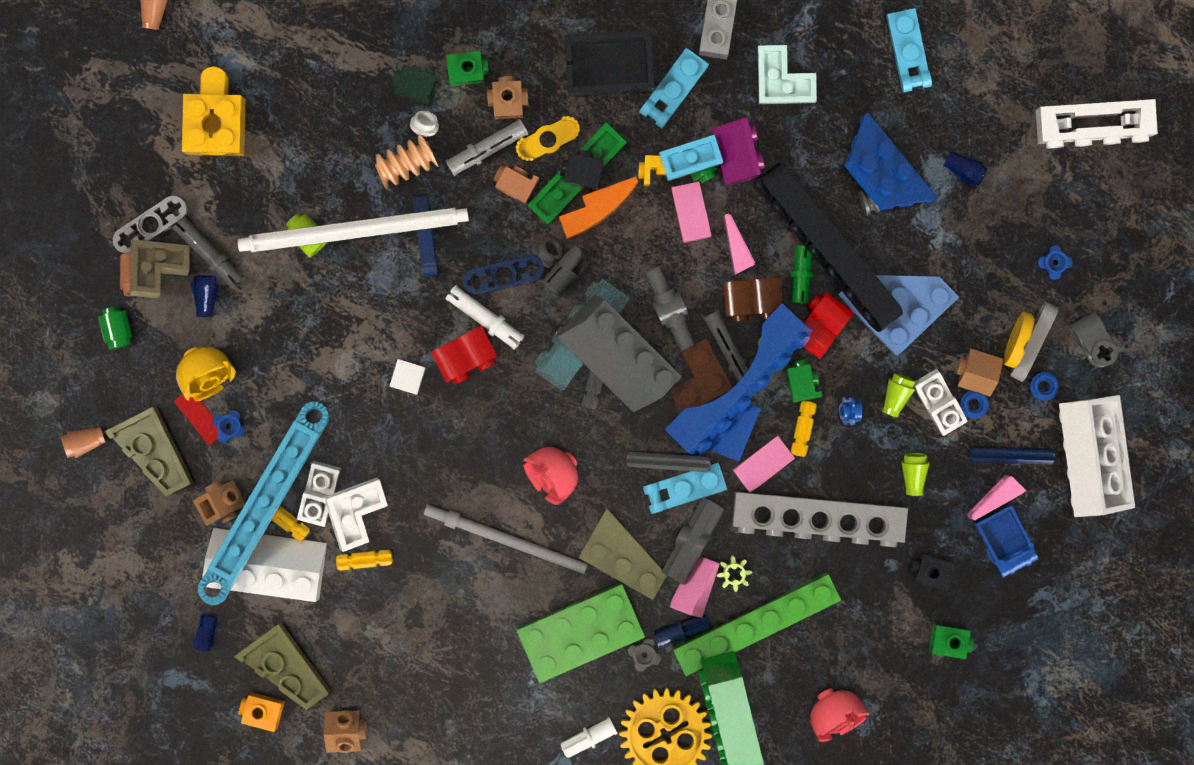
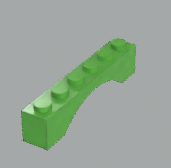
M825 572L734 620L688 639L687 642H682L672 648L685 676H688L702 669L701 659L731 651L737 652L841 601L829 574Z

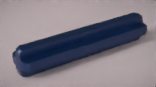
M971 447L969 455L971 462L1052 465L1055 461L1053 449Z

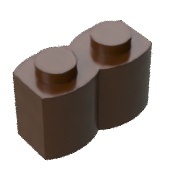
M781 278L723 282L725 316L732 317V322L749 321V315L759 314L760 320H767L783 303Z

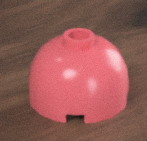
M545 447L532 452L524 458L523 461L527 463L523 466L529 480L537 491H540L542 487L549 494L545 497L547 501L554 505H559L573 493L578 482V472L575 467L577 466V461L571 453H564L555 447Z
M830 688L817 696L819 701L812 708L810 723L818 740L825 742L833 739L832 733L843 735L857 727L866 719L865 716L869 715V712L861 699L854 693L846 690L834 692Z

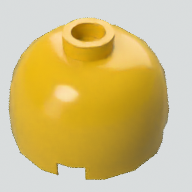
M194 347L189 349L179 362L176 370V380L186 400H189V397H193L195 401H201L222 391L224 387L220 384L225 382L227 378L231 382L236 371L227 356L213 347Z

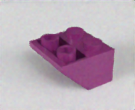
M746 117L712 128L711 134L715 135L723 159V164H720L719 167L724 187L757 179L761 174L760 171L764 168L761 151H755L754 143H756L758 138L754 123L749 124Z

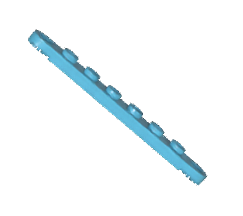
M310 402L301 408L296 420L291 425L198 585L199 596L206 604L218 605L226 599L327 426L329 415L322 403ZM311 410H318L322 413V419L317 424L310 423L306 419L308 412ZM216 582L221 585V593L213 598L208 597L205 594L206 586L209 583Z

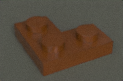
M707 339L681 351L694 377L669 390L680 412L686 408L701 406L732 389Z

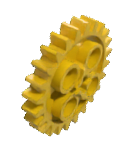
M665 687L663 695H659L655 688L653 689L652 698H649L646 693H642L643 703L635 699L633 700L636 708L635 711L631 709L625 710L630 720H621V724L626 726L627 730L619 731V735L626 737L627 740L620 743L621 748L630 749L625 754L626 759L635 758L631 765H698L695 761L697 758L706 760V756L701 751L702 749L710 750L711 748L708 743L704 742V739L712 738V733L704 731V729L711 726L710 721L701 720L707 715L706 710L696 711L700 706V702L696 701L690 704L691 695L689 693L682 699L680 698V689H677L672 696L669 694L668 687ZM669 708H675L679 711V717L674 722H668L663 718L664 712ZM688 721L687 726L670 734V740L666 741L665 738H661L651 746L643 747L644 743L660 737L661 729L665 728L667 731H671L682 722ZM643 722H650L654 725V731L651 735L644 736L638 731L639 725ZM683 733H688L693 737V742L688 747H682L677 743L678 737ZM657 747H663L668 751V756L662 761H657L652 757V752Z

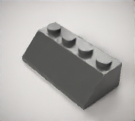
M596 294L556 334V337L633 412L662 398L682 377L622 316Z

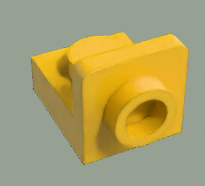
M645 155V162H639L638 179H644V186H650V170H656V175H666L660 156Z

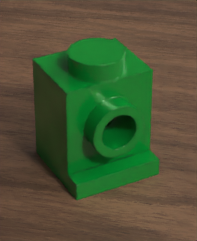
M808 359L791 362L792 368L785 370L792 402L822 397L821 391H815V386H819L816 369L811 370Z

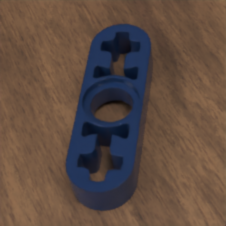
M427 193L412 195L414 213L430 211ZM432 228L417 230L423 276H437L438 265Z
M533 255L471 269L464 275L463 285L471 294H484L537 281L543 276L545 267L539 257ZM528 261H533L534 265H540V269L536 270V276L531 277L530 273L526 272L521 274L522 280L516 281L517 272L513 264L519 263V269L526 268ZM508 267L512 271V279L508 283L497 281L496 272L499 268ZM491 269V279L495 284L494 287H489V281L481 283L478 290H475V287L472 285L469 286L468 281L472 280L473 274H477L479 278L488 277L485 271Z

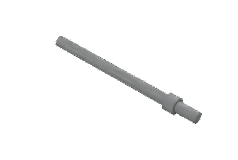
M429 504L426 506L424 515L444 522V526L455 529V527L461 528L582 574L586 571L588 563L461 517L459 512L453 510L448 512Z

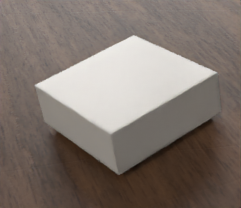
M398 359L390 387L417 395L426 368Z

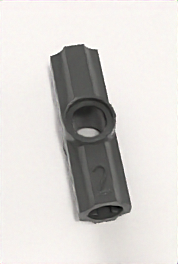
M704 497L702 498L690 522L686 523L679 532L674 544L675 548L661 573L684 585L696 561L705 554L712 539L711 535L725 511L724 508Z

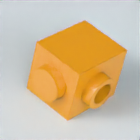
M251 692L247 699H242L238 714L243 715L241 723L275 732L278 729L285 701Z

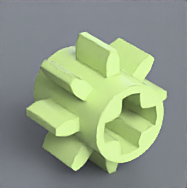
M731 555L730 563L726 564L720 561L724 569L723 572H718L716 576L725 578V581L722 583L723 588L731 584L734 591L737 592L739 584L749 585L745 577L752 574V571L743 568L747 562L745 559L737 563L735 557ZM730 567L732 569L740 567L739 574L741 577L738 580L736 578L728 579L730 574L727 570Z

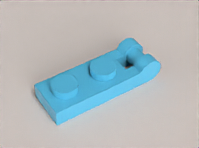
M916 9L887 14L886 17L902 91H912V88L922 86V88L932 87ZM917 67L919 75L910 77L908 69Z
M686 48L645 102L639 113L645 117L647 115L656 121L655 124L662 129L708 68L709 64ZM659 100L668 106L664 112L655 107Z
M719 462L711 464L709 472L689 471L643 486L645 495L648 494L651 503L649 509L651 514L725 491L727 487ZM667 488L670 499L662 501L659 491Z

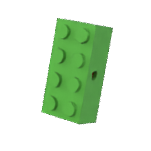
M622 582L517 627L516 630L539 683L645 638L643 629Z

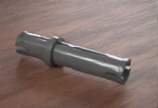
M187 217L180 219L177 222L179 225H174L173 230L210 266L209 270L212 273L216 272L232 290L240 285V281L243 282L246 277L228 261L229 257L226 254H221Z
M717 310L704 317L703 320L708 325L716 343L727 360L729 372L733 371L739 382L750 368L748 365L749 359L747 356H743L720 311Z

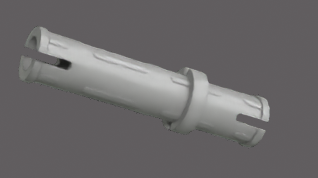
M519 118L516 122L495 132L477 144L472 145L471 143L467 145L468 149L445 161L455 177L458 173L474 164H477V166L482 164L481 160L529 134Z

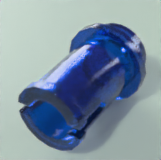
M200 614L196 636L191 642H194V649L209 652L210 647H214L212 639L218 618Z

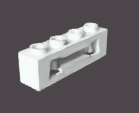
M1155 99L1046 106L1036 110L1038 144H1046V148L1064 147L1063 142H1075L1076 147L1090 146L1093 140H1103V145L1119 144L1123 138H1132V143L1148 142L1149 137L1158 134ZM1135 111V114L1121 116V126L1078 128L1069 133H1059V130L1072 128L1071 119L1112 117L1122 112ZM1067 115H1070L1069 118H1064V119H1057V118H1056V116H1067ZM1134 125V128L1123 129V126Z

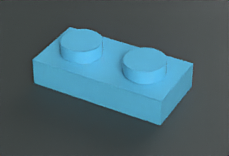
M715 135L659 152L668 181L723 164Z

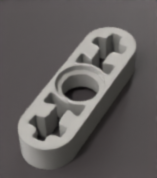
M178 196L165 198L118 229L113 236L114 247L122 253L130 252L128 246H121L120 243L123 241V234L131 236L136 233L133 229L135 225H137L139 233L145 237L143 241L154 240L175 224H178L177 222L187 216V203ZM171 202L176 205L181 204L182 207L178 209L180 213L178 216L170 214L165 217L169 221L166 225L163 218L156 213L158 210H161L163 214L171 209L169 206ZM148 217H155L159 224L158 229L153 233H147L143 228V222ZM136 236L133 240H141V238Z
M1046 301L1043 303L1035 318L1030 340L1025 344V353L1018 366L1015 368L1011 367L1009 376L1021 382L1025 380L1059 310L1058 307Z

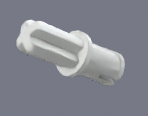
M608 717L606 720L588 729L584 727V731L563 741L561 748L566 757H571L591 746L595 748V744L618 733L610 717Z

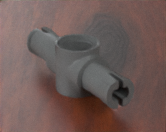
M660 266L645 272L655 295L652 305L661 325H665L667 329L670 328L680 351L695 345L686 323L688 311L679 292H675L674 288H670Z

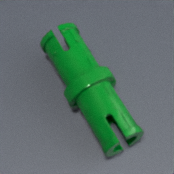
M795 246L794 271H791V277H793L791 303H810V279L813 278L814 272H811L812 255L805 246Z

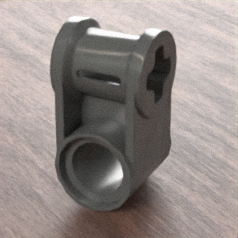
M1094 311L1068 326L1072 337L1093 366L1102 368L1116 361L1118 350L1108 335L1102 320ZM1106 349L1108 354L1105 355V359H1099L1097 354L1100 353V350Z

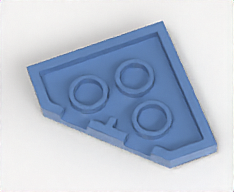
M876 275L897 300L903 311L901 317L883 331L877 332L867 323L842 291L838 294V297L896 357L959 298L940 277Z

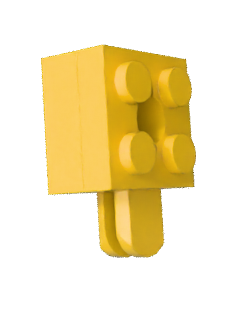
M209 67L203 70L200 77V94H183L182 152L187 155L244 156L246 99L241 95H228L229 77L220 68Z

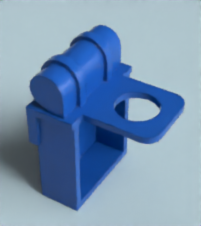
M1007 505L974 523L986 546L987 554L992 563L996 565L1002 578L1009 574L1012 575L1015 571L1025 566L1028 567L1032 562L1038 560V556L1033 548L1034 544L1028 538L1012 505Z

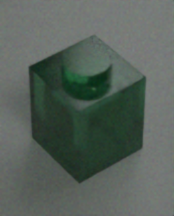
M403 65L401 71L396 70L392 86L395 87L394 92L396 95L429 106L438 79L435 75Z

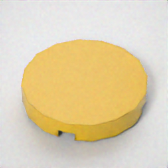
M1022 312L1018 317L1007 343L1003 365L1015 368L1020 363L1025 353V344L1030 340L1035 319L1032 314Z

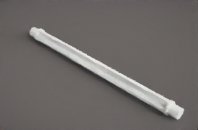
M455 208L249 235L248 238L238 239V248L240 252L249 250L257 252L458 225V222L469 221L467 208L457 210Z

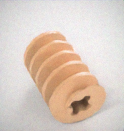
M421 135L418 136L417 146L411 140L407 141L408 150H405L400 144L397 145V155L390 149L387 150V159H384L380 154L376 155L375 166L386 190L389 189L388 180L394 185H399V175L408 181L410 170L416 176H419V166H422L427 172L430 171V161L439 167L428 141Z

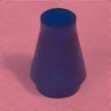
M951 151L943 165L968 187L973 186L975 188L980 185L988 171V168L983 166V162L958 155Z
M193 276V283H190L196 317H213V309L219 283H216V276Z

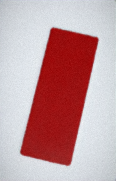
M183 394L174 401L208 445H211L218 439L219 432L217 426L213 424L214 417L201 401H195L193 397H189V400H186Z

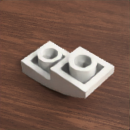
M937 369L915 382L914 388L943 436L968 422L956 398L952 396Z
M317 461L312 462L297 520L325 527L329 513L324 497L335 493L341 470L340 467Z

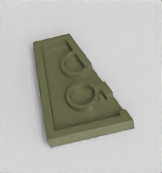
M157 406L151 407L104 431L110 439H114L129 458L131 457L143 469L142 472L165 496L171 495L194 483Z
M606 508L579 558L653 600L667 576L661 573V567Z
M281 622L234 656L240 662H245L252 667L259 676L267 678L278 686L281 692L306 710L331 692Z

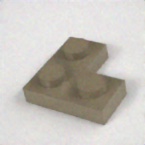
M132 239L130 245L129 296L159 298L161 273L187 276L189 273L190 245Z

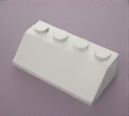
M1120 395L1060 403L1059 418L1062 423L1063 447L1066 452L1067 476L1070 481L1071 505L1074 510V517L1106 515L1135 508Z
M213 528L205 557L203 576L230 530ZM263 534L231 591L316 602L320 598L327 543L310 540L299 542L295 538ZM216 582L209 583L206 586L221 589V585Z

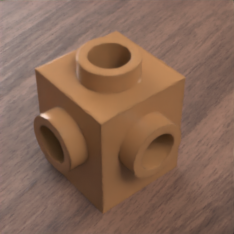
M514 76L499 77L498 82H492L493 90H487L488 107H494L495 120L523 118V105H528V89L522 88L521 81H516ZM507 94L513 96L509 101L503 100V97Z
M219 480L205 488L207 493L193 500L206 526L220 519L224 524L239 516L237 510L245 505L242 494L233 480L223 485Z
M349 710L325 712L324 741L326 752L348 753L361 751V739L367 738L366 722H361L360 712Z

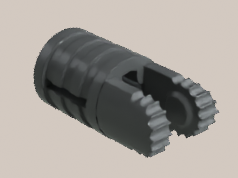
M576 245L557 262V265L540 282L560 299L562 294L568 290L569 286L588 267L591 259L587 254H583L582 249Z

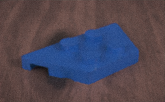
M866 113L859 120L858 124H860L857 135L853 138L851 153L848 154L844 165L880 210L892 209L895 206L909 207L914 203L921 202L930 204L937 198L935 193L869 113Z

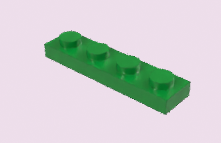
M605 123L580 150L594 153L593 158L604 160V168L627 142L611 126ZM560 171L527 205L547 225L584 189L564 184L565 177L560 176Z

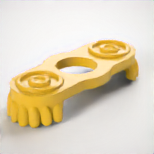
M563 116L560 121L552 125L542 126L536 133L526 138H520V141L517 142L518 145H516L518 156L522 160L533 161L544 154L556 152L560 146L575 140L579 135L580 126L578 121L573 117ZM546 131H550L556 136V143L550 148H546L540 143V136Z

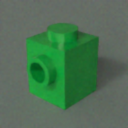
M481 51L446 55L449 84L451 87L485 83L484 75H489L488 59L482 58Z
M933 623L928 651L932 654L966 659L967 653L972 652L974 636H970L971 631L967 628Z

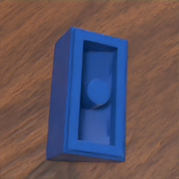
M749 405L744 411L737 412L732 417V423L723 433H718L711 440L712 445L709 450L739 462L760 408Z

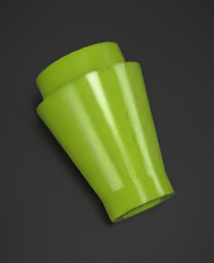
M894 373L892 379L889 378L882 412L898 417L900 411L915 391L914 384L916 381L907 376Z
M904 454V460L901 461L907 495H923L930 463L927 461L926 454Z

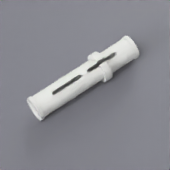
M455 285L450 291L451 294L447 295L445 300L451 302L489 330L488 334L491 336L496 335L511 346L513 350L518 347L519 342L525 337L524 334H521L506 323V318L502 315L499 317L461 290L459 286Z

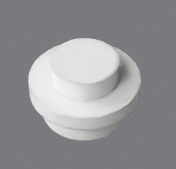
M429 111L417 112L410 121L411 129L422 137L435 135L439 128L437 117Z

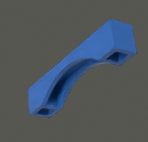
M782 303L762 324L761 340L757 354L749 370L739 383L726 394L712 402L684 409L665 430L688 453L695 456L705 453L712 445L711 440L718 433H723L732 423V417L737 412L744 411L750 405V398L757 391H762L771 381V375L777 369L781 370L789 363L791 359L789 356L797 348L801 349L810 339L809 335L813 330L789 307Z

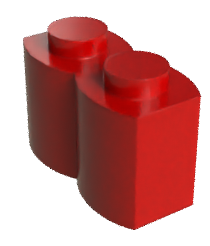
M827 292L822 296L816 294L807 307L811 310L805 319L800 317L813 330L809 335V341L803 348L818 359L824 355L854 314V312Z
M483 326L431 352L446 383L453 380L455 385L470 378L468 372L478 367L481 372L495 365L493 359L498 357Z

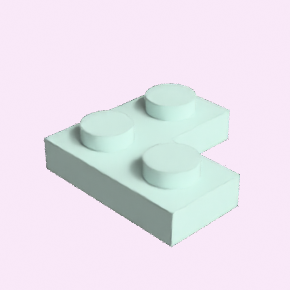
M787 45L758 46L759 104L817 102L816 73L787 74Z

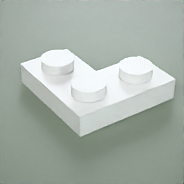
M377 477L324 497L340 550L344 552L368 543L369 539L362 515L388 506L380 479Z

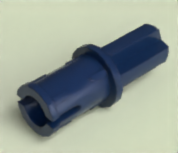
M703 615L702 618L696 617L682 623L678 620L677 624L654 631L653 633L658 647L661 649L682 640L687 642L686 638L710 630L711 624L708 616Z

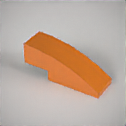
M637 177L583 195L584 208L559 216L567 240L588 231L611 215L637 186Z

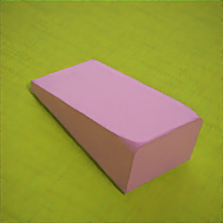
M695 182L671 187L683 243L711 238L700 183Z
M728 213L724 216L733 271L734 275L754 266L755 261L731 214L729 215Z
M776 436L732 470L748 492L751 493L795 458L779 436Z
M1004 475L970 510L967 516L972 520H976L1016 498L1026 490L1012 476Z
M704 557L698 559L684 585L680 583L670 607L702 618L720 563Z

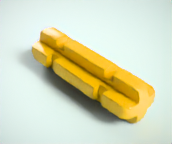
M801 402L799 410L801 416H798L794 434L796 440L795 443H792L791 454L805 457L807 454L808 445L806 443L810 440L814 421L812 415H815L817 406L814 402Z
M282 506L278 508L272 518V521L287 533L291 531L293 533L291 536L299 542L303 541L310 532V529L305 524L297 523V518Z
M389 549L379 550V553L370 551L352 553V556L348 554L336 556L338 570H349L350 567L358 569L376 567L377 564H380V566L392 564V553Z

